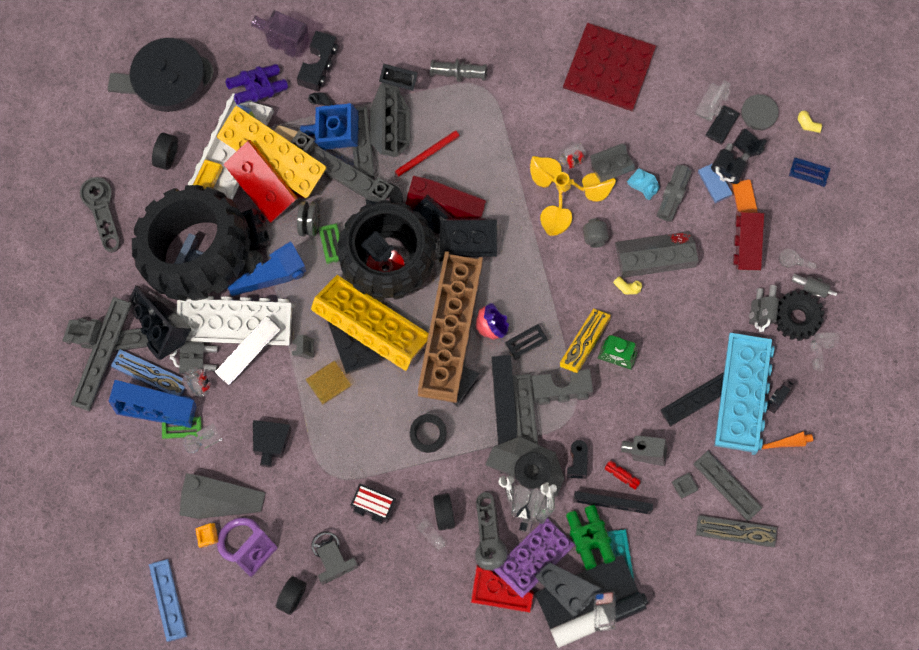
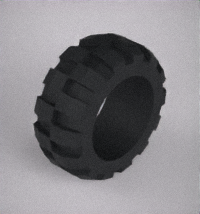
M185 185V190L179 191L177 188H173L164 192L165 197L158 202L153 200L145 208V216L143 218L139 217L134 227V235L136 237L132 238V257L135 259L136 268L156 292L165 294L171 299L186 301L187 297H189L192 301L207 299L208 293L213 291L219 294L229 287L227 282L233 276L235 278L239 276L244 268L242 260L243 258H248L251 240L249 239L250 229L245 217L232 199L227 198L223 192L211 187L204 189L200 185ZM198 223L217 224L216 236L210 247L202 255L187 263H166L168 247L181 231Z

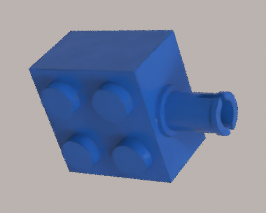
M351 103L316 107L315 124L301 125L300 131L308 136H315V143L323 150L357 147L358 110Z

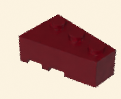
M736 211V235H734L736 254H733V265H736L738 270L761 271L764 213Z

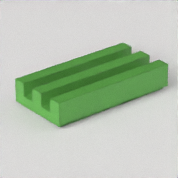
M337 223L318 227L326 263L338 262L339 259L336 255L331 229H334L338 243L340 234ZM326 230L328 233V238L333 257L329 258L326 241L323 231Z
M201 417L193 418V422H197V425H193L191 428L185 426L166 427V423L162 422V439L202 437ZM197 429V432L166 434V431Z

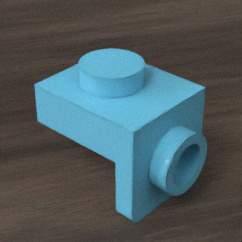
M639 168L627 181L629 186L642 192L648 200L660 189L656 177Z

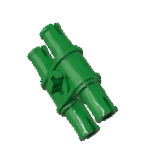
M595 505L585 508L590 523L582 526L576 511L566 514L571 529L570 537L573 538L576 546L575 551L581 555L586 570L596 567L591 551L593 549L599 548L604 563H611L615 560L610 545L612 539L608 536L605 528L606 524L600 519Z

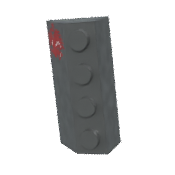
M689 231L615 242L621 278L695 268L698 263L695 242Z

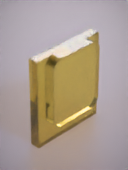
M335 361L305 379L322 405L352 386Z

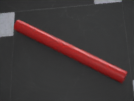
M456 130L395 170V174L400 177L458 138V132Z

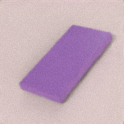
M546 517L508 554L505 563L494 571L523 598L539 582L533 574L546 561L556 565L575 544Z

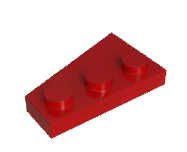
M477 564L471 603L530 613L534 591L530 590L522 598L496 572L482 569Z

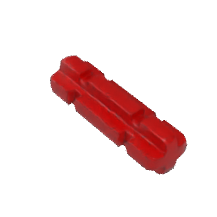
M612 460L606 464V471L612 472L613 476L625 484L628 483L631 488L637 489L640 485V479L632 477V474L622 467H617V464Z

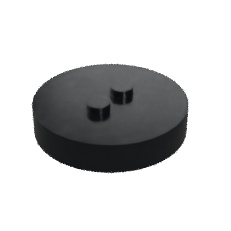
M161 38L146 44L135 55L130 66V82L136 95L142 103L157 111L173 112L189 106L198 98L205 85L206 71L199 53L192 45L181 39Z

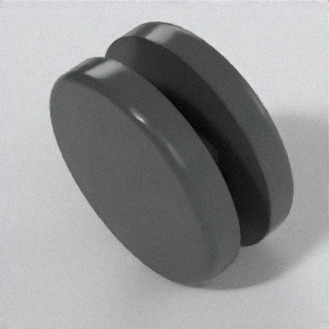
M302 201L297 213L298 235L306 236L307 234L309 237H316L320 224L319 204L311 202L309 207L307 201Z

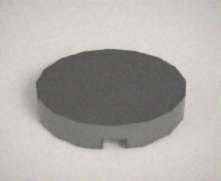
M753 95L745 100L741 108V117L748 127L754 130H766L775 124L778 118V107L774 100L766 95Z

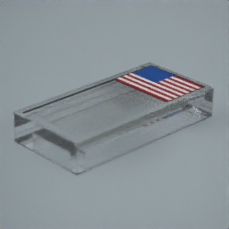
M614 592L594 594L595 631L616 629V595Z

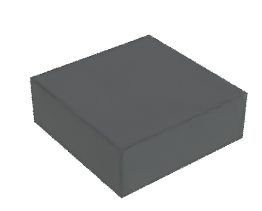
M690 473L671 482L680 499L699 490Z

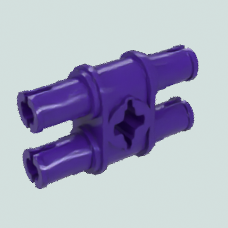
M277 64L263 68L257 66L249 71H241L237 76L226 78V86L229 90L239 86H244L246 91L235 93L234 101L237 105L249 101L257 102L266 97L271 98L275 93L285 91L288 88L285 79L272 83L267 79L279 75L280 70Z

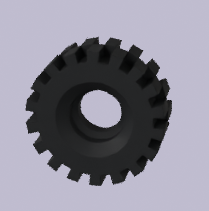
M800 290L799 293L792 291L791 294L787 293L780 299L775 325H778L777 330L779 332L782 331L784 337L787 335L790 337V340H794V338L797 341H802L804 338L807 340L814 336L824 321V310H821L823 305L822 303H817L819 300L817 297L814 299L811 297L812 293L808 292L806 295L803 290ZM794 310H801L805 313L806 319L802 323H796L792 320L791 313Z

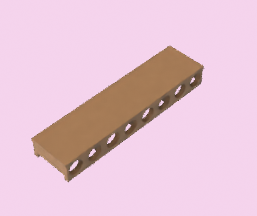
M445 252L418 385L419 397L457 403L482 270V257L474 259L450 255L449 252Z

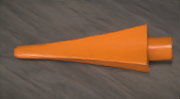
M803 431L793 436L764 444L762 449L806 446L808 442H813L812 434L804 435Z

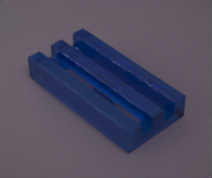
M794 157L789 176L825 187L831 168ZM794 170L823 178V180L794 172Z

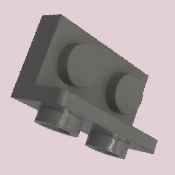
M624 143L590 156L592 169L600 182L635 170L634 163L627 154Z

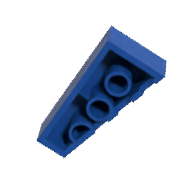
M114 380L109 398V403L116 415L160 423L164 422L188 428L192 427L197 408L195 401L191 397H180Z

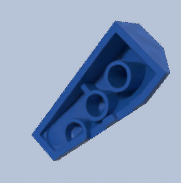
M290 241L270 254L271 259L266 263L260 262L257 264L252 274H244L227 287L230 295L235 296L290 282L293 279H300L306 272V268L292 242Z

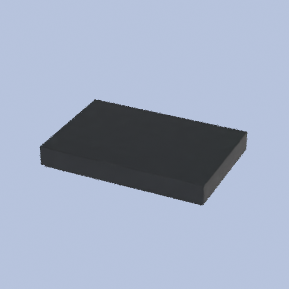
M497 218L440 219V257H444L445 252L462 257H497Z

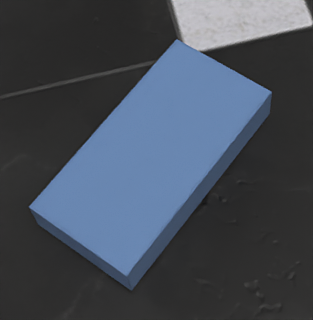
M712 164L699 169L698 173L715 203L731 197L732 192L726 181L722 182L720 176L712 171Z

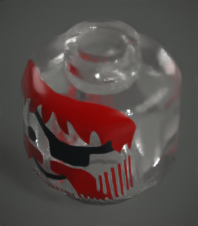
M572 141L559 149L557 159L562 167L566 166L572 169L584 162L586 152L579 142Z
M194 367L184 373L182 383L190 396L202 397L208 393L207 390L210 388L211 383L203 369Z

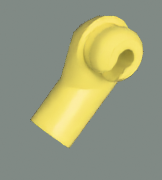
M807 111L799 113L798 121L804 130L821 132V123L812 122Z
M620 276L613 282L626 295L638 294L642 289L641 282L626 283Z

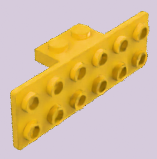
M238 106L234 107L217 135L218 139L236 151L248 140H251L288 187L304 198L310 196L327 169V166Z

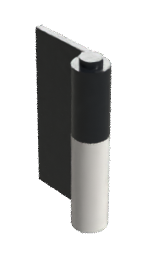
M623 555L615 557V560L611 563H602L592 569L576 574V576L602 588L603 590L599 594L613 593V603L596 605L595 597L574 618L546 588L535 592L558 648L647 610L646 605L649 604L645 594H640Z

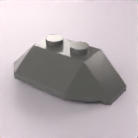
M381 83L370 107V142L380 154L398 157L410 145V110L399 93L400 90L397 86Z
M517 437L492 448L485 465L508 476L511 475L515 479V464L522 455L530 452L544 455L549 460L552 469L550 479L548 480L549 486L555 485L557 487V490L552 494L556 497L558 496L565 478L556 452L522 437ZM530 465L527 472L530 476H536L538 468L535 465Z

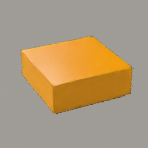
M215 523L195 528L199 548L219 543Z

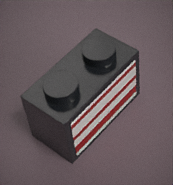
M359 484L350 506L354 509L353 513L362 517L365 514L372 517V521L382 524L383 522L388 523L397 501L394 497Z

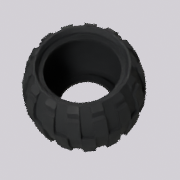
M380 200V203L373 205L369 203L360 207V211L357 214H352L344 224L345 228L339 235L338 259L345 278L353 284L355 289L362 294L368 293L372 295L373 299L384 300L385 298H394L396 300L404 298L405 294L409 292L414 293L423 285V281L430 276L434 268L436 242L428 222L419 212L412 211L409 205L402 202L396 204L391 203L390 200ZM373 231H377L382 238H394L401 241L408 249L409 263L391 272L376 271L366 266L367 251L360 244Z

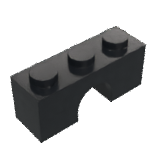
M315 31L309 47L311 54L319 56L320 60L315 64L303 62L297 76V83L299 86L319 92L320 87H324L327 77L325 74L332 68L333 60L331 59L333 54L337 55L339 44H337V37Z

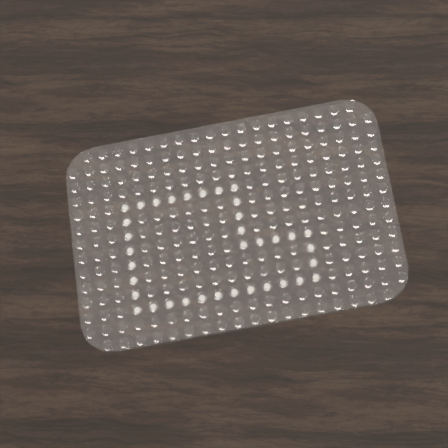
M459 83L402 96L410 110V145L398 157L380 154L371 144L374 178L372 179L376 181L379 177L385 182L398 187L402 193L404 204H406L408 191L414 175L433 180L486 200L482 218H497V257H482V270L463 365L478 372L479 380L459 408L452 402L418 396V385L426 346L411 361L406 371L378 354L383 361L382 363L346 375L327 320L311 310L315 296L336 275H339L346 281L348 280L341 270L339 261L336 263L330 262L331 264L326 263L319 230L316 237H309L307 234L306 236L298 235L297 213L299 205L302 201H307L310 207L311 202H317L320 207L319 227L337 223L340 234L344 230V224L354 213L357 214L360 211V207L366 205V198L323 174L308 198L297 196L298 199L276 220L270 223L266 218V222L263 223L264 229L269 234L268 246L266 247L268 260L271 259L270 254L291 241L306 268V272L300 279H293L290 282L274 286L277 300L289 299V303L294 304V308H292L291 343L288 348L312 452L318 465L331 476L342 480L363 479L497 446L492 356L511 355L512 375L531 374L532 378V376L551 374L552 381L557 387L563 388L570 384V370L560 367V361L567 351L502 112L495 97L483 87L471 83ZM372 103L355 106V108L367 107L370 130V107ZM315 116L276 124L269 128L275 130L280 125L299 131L301 125L315 124ZM456 130L458 132V138L400 177L395 174V170L453 131ZM352 147L324 150L355 168ZM331 229L336 255L338 256L335 230ZM326 230L323 231L326 241L329 258L333 257L328 238V233ZM433 232L436 242L434 268L430 276L423 281V285L414 293L409 292L405 294L404 298L378 300L428 333L444 257H440V234ZM383 238L402 256L404 265L408 264L410 256L406 246L397 239ZM367 252V255H366V262H367V260H368V258H369V256H370V255L368 254V252ZM383 266L382 270L388 271L389 267ZM489 303H493L502 315L507 316L506 321L509 323L506 336L503 338L492 340L478 333L475 327L479 310ZM539 324L548 342L514 360L505 342ZM535 331V332L531 333L530 335H528V336L522 338L521 340H519V341L513 343V344H512V347H514V346H516L517 344H519V343L525 341L526 339H528V338H530V337L536 335V334L539 333V332H538V331ZM297 335H306L315 339L314 358L307 359L292 355V351H296L297 345L292 344V341L297 339ZM540 337V338H538V339L532 341L531 343H529V344L523 346L522 348L516 350L515 352H516V353L519 352L520 350H522V349L528 347L529 345H531V344L537 342L538 340L542 339V337ZM577 398L570 399V401L559 403L558 400L550 401L551 403L547 405L534 403L537 436L549 434L562 428L573 416L577 405ZM420 415H436L441 418L446 426V441L442 448L436 452H421L411 443L410 426ZM423 423L417 429V438L423 444H433L439 438V428L433 423Z

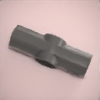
M684 165L676 166L672 179L667 184L662 197L663 201L657 213V217L672 222L692 172L688 167Z

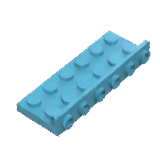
M729 333L714 446L752 452V455H756L758 450L762 449L763 439L760 438V432H763L765 427V420H762V416L767 410V401L764 400L765 394L769 393L770 383H767V376H770L772 371V364H769L770 357H773L774 346H771L772 339Z

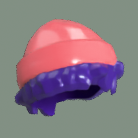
M489 303L479 310L475 327L480 335L495 340L506 336L509 323L506 321L507 316L502 315L493 303Z

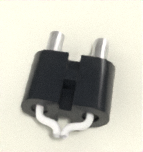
M728 143L726 148L721 149L717 154L711 169L720 176L722 182L727 180L732 184H738L748 167L746 161L749 155L744 153L741 158L735 159L733 157L734 154L731 152L733 145Z

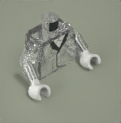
M510 475L506 481V477L502 476L499 479V484L505 488L511 515L521 520L519 531L530 533L533 522L545 523V520L555 511L556 495L553 493L557 490V487L555 485L549 486L548 482L543 484L541 489H530L517 484L512 486L514 477Z

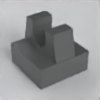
M297 335V339L292 341V344L297 345L296 351H292V355L307 359L314 358L315 339L306 335Z

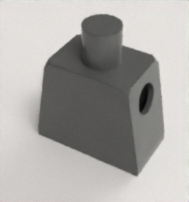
M636 435L634 442L623 440L621 452L631 453L634 461L665 466L668 447L666 439Z

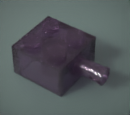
M276 10L273 11L268 21L256 15L252 19L251 26L265 32L267 43L272 49L278 50L279 48L290 57L296 56L300 58L310 40L306 24Z

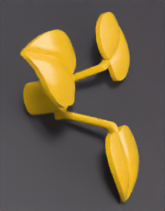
M532 156L530 172L535 184L545 188L550 186L553 181L559 191V207L548 206L541 213L540 221L547 235L556 236L563 233L572 222L571 211L569 209H562V194L568 191L571 185L581 191H585L587 199L599 202L607 198L616 180L612 178L600 182L595 173H591L582 179L584 187H581L573 179L570 180L567 173L561 172V165L558 161L552 158Z

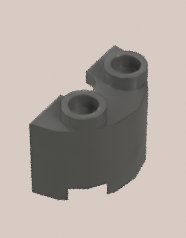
M83 318L69 320L62 341L68 344L75 343L81 345L82 348L93 349L102 322L96 319L88 321Z

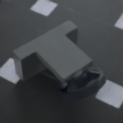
M323 531L314 536L311 542L312 551L317 557L321 558L326 569L325 572L318 575L322 585L358 568L354 558L344 562L339 551V540L334 533ZM325 534L330 535L328 539L315 543L318 537Z

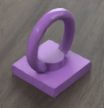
M245 517L231 520L221 529L218 535L219 543H217V548L220 555L228 561L236 562L250 577L257 572L278 548L254 520ZM245 525L250 527L253 534L235 554L228 552L225 547L227 534L237 526Z

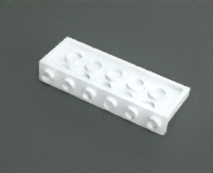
M235 93L228 99L226 108L219 117V123L211 134L210 142L203 151L200 163L196 165L195 173L188 182V185L194 184L205 159L219 163L223 166V169L214 189L223 192L227 198L232 200L239 187V183L223 164L236 150L218 139L217 135L234 107L237 106L234 101ZM250 101L241 104L250 108L257 120L266 126L268 125L274 112L271 107Z
M208 296L207 299L192 301L187 297L186 301L177 300V315L191 328L186 341L241 344L266 316H269L281 330L267 345L290 346L292 308H294V304L289 303V299H278V302H270L268 298H259V302L251 301L252 298L240 297V301H233V297H221V300H214L213 296Z

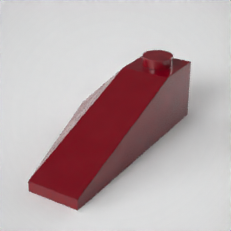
M414 175L406 204L413 209L428 195L454 219L482 218L486 200L433 180Z

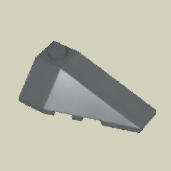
M186 473L181 492L179 515L205 519L261 512L265 492Z

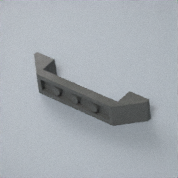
M300 130L291 141V143L327 166L324 172L325 175L369 201L380 202V200H386L394 189V186L379 177L375 181L316 146L315 139Z

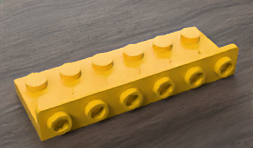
M336 275L314 298L311 307L313 312L405 371L409 368L411 361L427 345L428 332L378 300L373 299L367 293L362 294L353 287V284L339 275Z

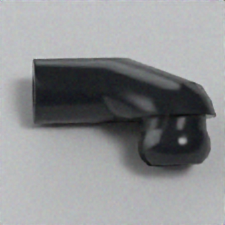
M311 93L308 96L309 102L314 105H335L325 93Z

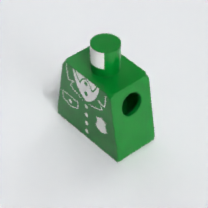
M609 335L603 340L597 359L632 370L638 353L637 346L634 342Z

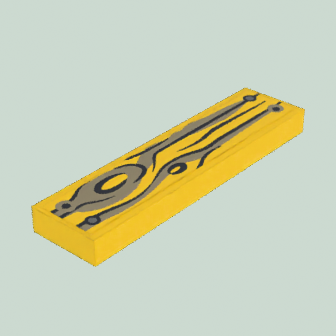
M593 308L560 361V367L575 373L579 372L611 319L610 314Z

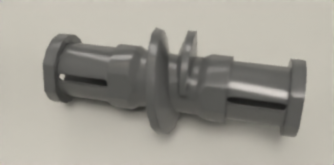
M456 58L455 63H443L432 60L430 76H454L457 82H461L463 77L469 79L480 78L482 81H485L487 77V64H483V66L465 64L464 61L460 64L458 58Z

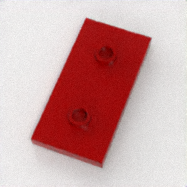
M248 140L223 164L270 223L276 220L298 199L251 140Z

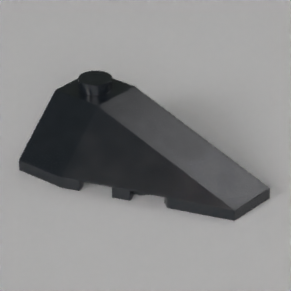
M135 285L128 302L132 303V312L141 323L142 328L140 330L142 335H146L148 339L146 343L148 349L158 360H162L185 344L191 328L180 316L140 286Z

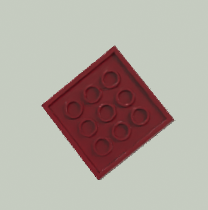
M587 23L563 88L633 111L656 45Z

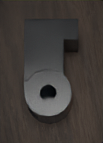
M576 440L572 443L570 449L573 461L572 467H567V478L586 479L588 446L584 441Z

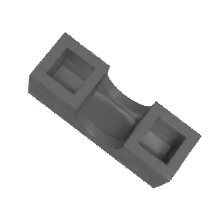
M590 369L579 370L578 373L570 371V384L563 388L557 387L553 383L551 374L532 376L534 403L547 405L551 403L550 401L558 400L559 403H564L574 398L578 400L589 399L593 394Z

